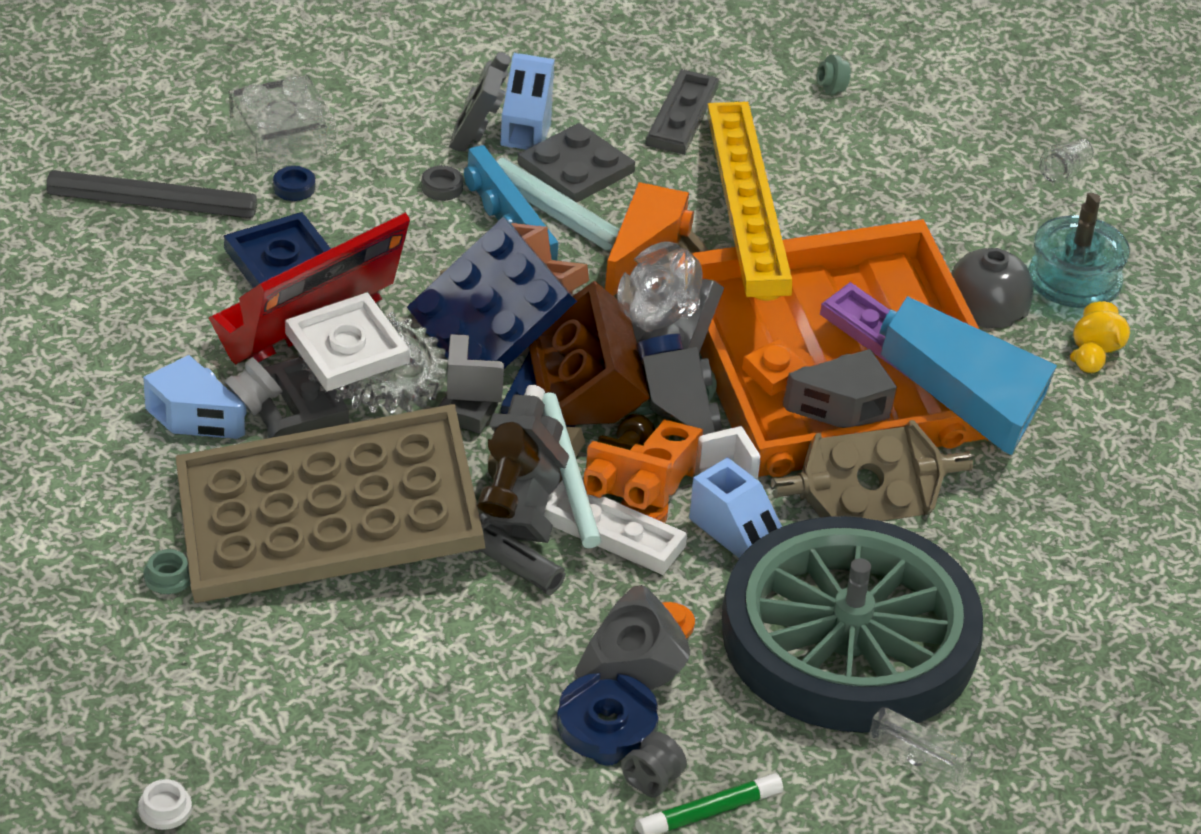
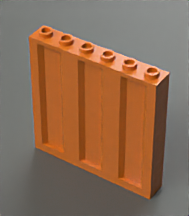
M924 219L784 239L783 244L792 276V296H780L775 300L769 301L759 300L755 297H746L735 247L676 255L674 275L714 280L724 287L700 354L702 359L708 358L710 369L715 374L717 382L716 392L731 427L742 426L760 454L758 477L767 475L783 477L791 471L802 470L809 444L816 433H821L822 438L905 427L909 421L914 420L936 447L943 446L944 448L952 449L965 442L983 439L990 441L925 389L876 354H874L897 386L890 418L872 424L840 428L787 411L783 405L785 390L770 396L742 369L745 355L778 338L810 367L837 359L845 354L851 355L868 350L820 315L821 304L850 282L889 310L892 309L897 312L908 296L979 329Z

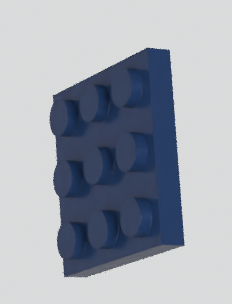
M502 217L415 298L407 308L447 359L449 358L450 334L469 335L468 360L500 361L504 364L505 369L572 307L577 300L513 225Z

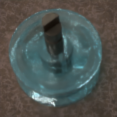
M1087 193L1086 202L1081 205L1080 215L1053 218L1042 224L1036 232L1034 239L1036 254L1030 261L1029 272L1035 290L1054 303L1085 309L1086 306L1094 302H1112L1122 290V269H1124L1128 262L1130 254L1129 244L1119 230L1097 219L1101 198L1096 193Z

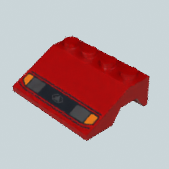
M405 212L260 283L239 297V303L209 317L208 319L230 360L236 365L253 357L260 363L277 353L273 347L274 345L285 340L288 347L293 346V343L285 334L286 319L367 292L375 303L383 300L379 292L394 283L410 223L407 213Z

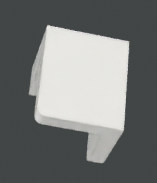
M742 426L699 437L695 476L728 457L758 480L760 454Z

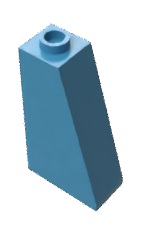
M908 296L897 312L892 309L888 312L879 334L885 336L881 356L1002 451L1010 455L1015 451L1044 400L1057 367L1056 364Z

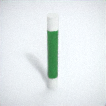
M773 773L638 819L635 822L636 829L640 834H662L782 793L783 783L777 773Z

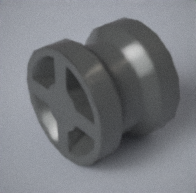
M652 732L641 741L640 750H632L623 758L621 763L622 773L626 781L650 798H656L667 789L668 780L678 778L687 767L686 756L682 748L675 740L661 732Z

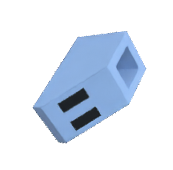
M519 53L513 54L502 111L501 146L526 150L546 139L551 125L555 59Z
M190 355L143 377L145 409L171 433L238 439L245 435V416L247 411L243 401L219 382L209 368L201 366Z
M728 457L693 477L689 519L738 558L757 540L782 527L761 482Z

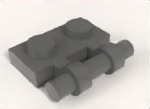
M498 52L493 61H488L484 66L478 85L470 90L465 99L463 110L455 123L449 145L450 148L465 152L472 140L479 142L488 124L487 114L489 111L496 114L501 106L505 91L500 89L508 76L507 68L511 63V58L506 53Z

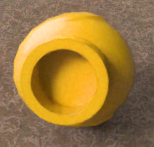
M1104 301L1089 304L1083 311V317L1075 325L1073 337L1079 349L1071 352L1070 360L1076 362L1083 372H1098L1105 365V353L1117 351L1128 342L1131 333L1129 324L1125 318L1119 315V310L1114 304Z

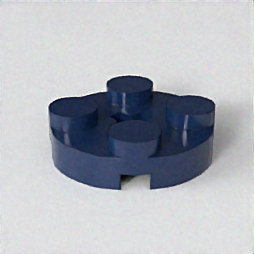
M601 673L588 674L570 683L562 692L557 713V730L566 745L576 753L591 758L601 765H614L623 760L632 750H640L641 741L650 733L657 732L659 722L657 714L658 704L652 691L635 678L617 674V681L611 679L600 680ZM602 713L607 717L612 714L618 716L617 720L605 721L600 719L598 714Z

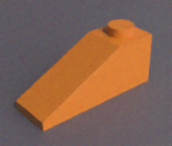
M641 182L638 183L607 260L605 290L612 296L675 253L682 236L689 237L694 218V211L687 210L689 192Z

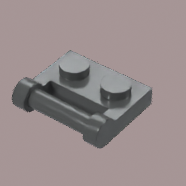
M302 357L263 367L282 389L283 392L280 394L293 413L292 416L283 418L271 398L264 401L259 415L267 427L266 435L268 438L349 423V409L338 391L333 389L326 392Z

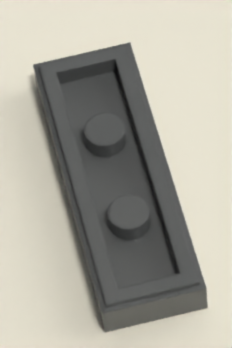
M683 69L680 70L646 137V146L685 155L708 109V103H711L718 89L719 78Z

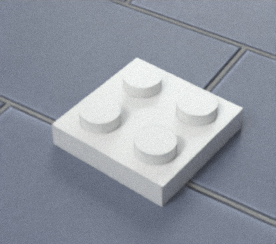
M368 292L285 320V334L326 392L410 363L409 347Z

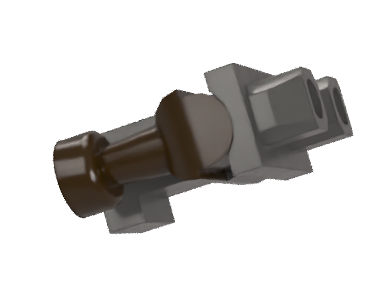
M513 395L508 414L493 413L489 426L494 431L492 439H488V449L492 457L497 461L493 486H487L482 489L477 507L482 512L490 515L489 522L515 539L548 543L553 525L544 516L549 495L557 488L560 482L558 468H566L569 459L568 453L559 444L564 427L557 419L550 416H542L545 404L539 397Z

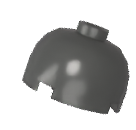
M982 248L968 252L954 265L951 274L978 326L1005 328L1012 326L1013 321L1019 320L1021 317L1023 320L1028 316L1033 299V282L1027 266L1020 258L999 248Z

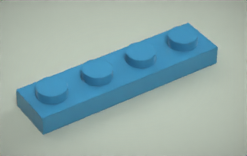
M484 145L469 148L468 167L464 169L465 183L471 192L476 191L482 198L486 213L489 216L495 215L498 221L504 217L510 223L546 227ZM548 229L551 260L557 261L558 241Z

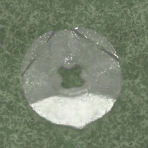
M661 242L643 250L634 259L638 265L633 269L631 275L624 272L619 282L617 291L619 308L639 328L648 332L665 328L675 323L681 317L688 318L697 311L700 305L698 294L702 286L703 273L699 260L687 249L681 248L673 242ZM665 279L666 281L662 288L655 292L661 286L662 280Z

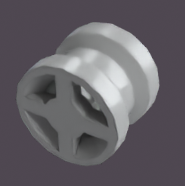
M253 357L245 363V370L238 376L231 375L224 381L230 391L243 401L246 409L254 416L262 410V403L268 398H276L283 392L270 374Z

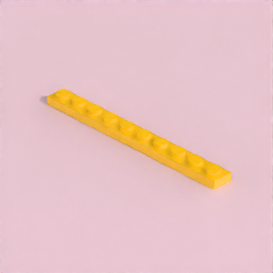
M749 102L708 103V121L746 297H755L759 300L769 301L775 300L780 296H792V276Z

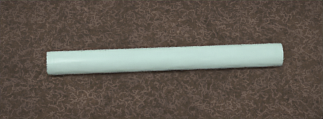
M545 393L542 400L545 404L543 416L557 419L564 427L559 444L568 453L569 459L566 468L559 469L581 542L585 548H594L601 543V538L556 394Z

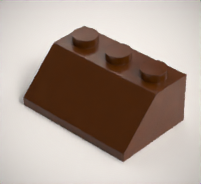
M594 280L573 296L577 302L529 346L536 384L544 389L545 393L556 394L565 425L614 424L628 413L638 409L642 403L650 398L642 364L637 353V343L629 309Z

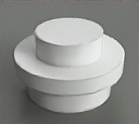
M169 779L157 780L148 785L140 797L138 803L139 816L146 825L155 829L167 830L176 828L186 822L191 815V797L180 783Z

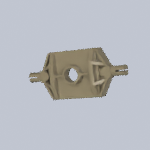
M914 420L909 421L905 427L822 438L821 433H816L809 444L802 472L798 473L797 476L772 478L771 489H775L772 492L774 498L800 494V498L806 499L819 517L848 516L886 521L928 515L935 509L942 480L946 474L972 471L973 459L969 460L972 457L969 451L948 455L940 453L938 448ZM862 469L873 471L879 478V488L868 490L862 487L857 479V472Z

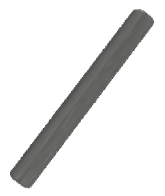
M58 170L50 171L46 182L47 193L56 196L242 218H253L257 211V196L253 193Z

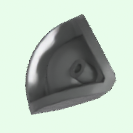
M643 585L633 586L615 603L588 643L575 673L578 678L588 674L601 673L600 680L611 679L616 681L617 674L635 678L652 690L669 682L678 674L689 660L690 647L677 621L661 601L647 587Z

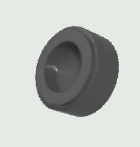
M440 165L431 167L422 174L421 190L427 197L434 200H452L457 198L463 191V175L457 169L450 166Z

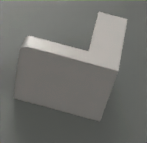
M450 334L447 399L502 402L504 364L500 361L468 360L469 335Z

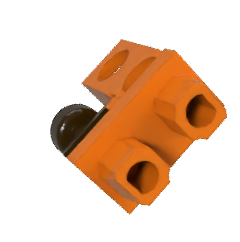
M640 414L628 415L617 428V439L602 435L598 437L597 442L592 441L587 447V461L584 471V486L587 495L601 498L605 494H611L624 498L628 505L645 509L652 505L664 508L669 501V495H673L676 492L684 476L693 477L695 474L698 439L703 435V429L664 419L655 430L653 423L647 417ZM669 435L685 438V440L671 441L669 440Z

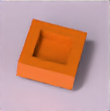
M778 338L745 355L742 369L770 396H773L786 389L789 373L808 365Z

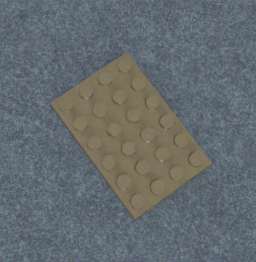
M455 404L175 456L191 591L195 603L486 548Z

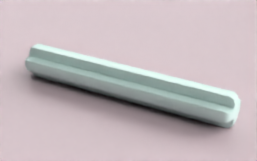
M500 158L497 161L527 202L602 249L611 252L620 229L506 158Z

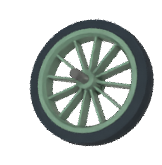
M848 516L820 517L798 521L778 528L757 540L743 553L731 572L722 604V635L727 656L739 677L757 696L777 710L800 721L827 729L859 733L882 732L908 727L925 721L947 708L959 697L973 675L981 652L983 609L973 582L960 564L947 552L923 536L894 524L873 519ZM828 569L850 570L848 587L841 589ZM809 573L820 590L796 578V576ZM870 573L884 577L870 592L867 591ZM900 584L914 592L885 600ZM771 591H774L792 602L766 599ZM934 611L939 620L912 616ZM764 623L792 627L768 633ZM913 641L939 644L941 646L934 654ZM819 643L802 661L788 653L791 650ZM833 652L846 656L845 675L827 672L818 668ZM885 653L912 669L897 673ZM864 655L877 677L851 676L853 657Z

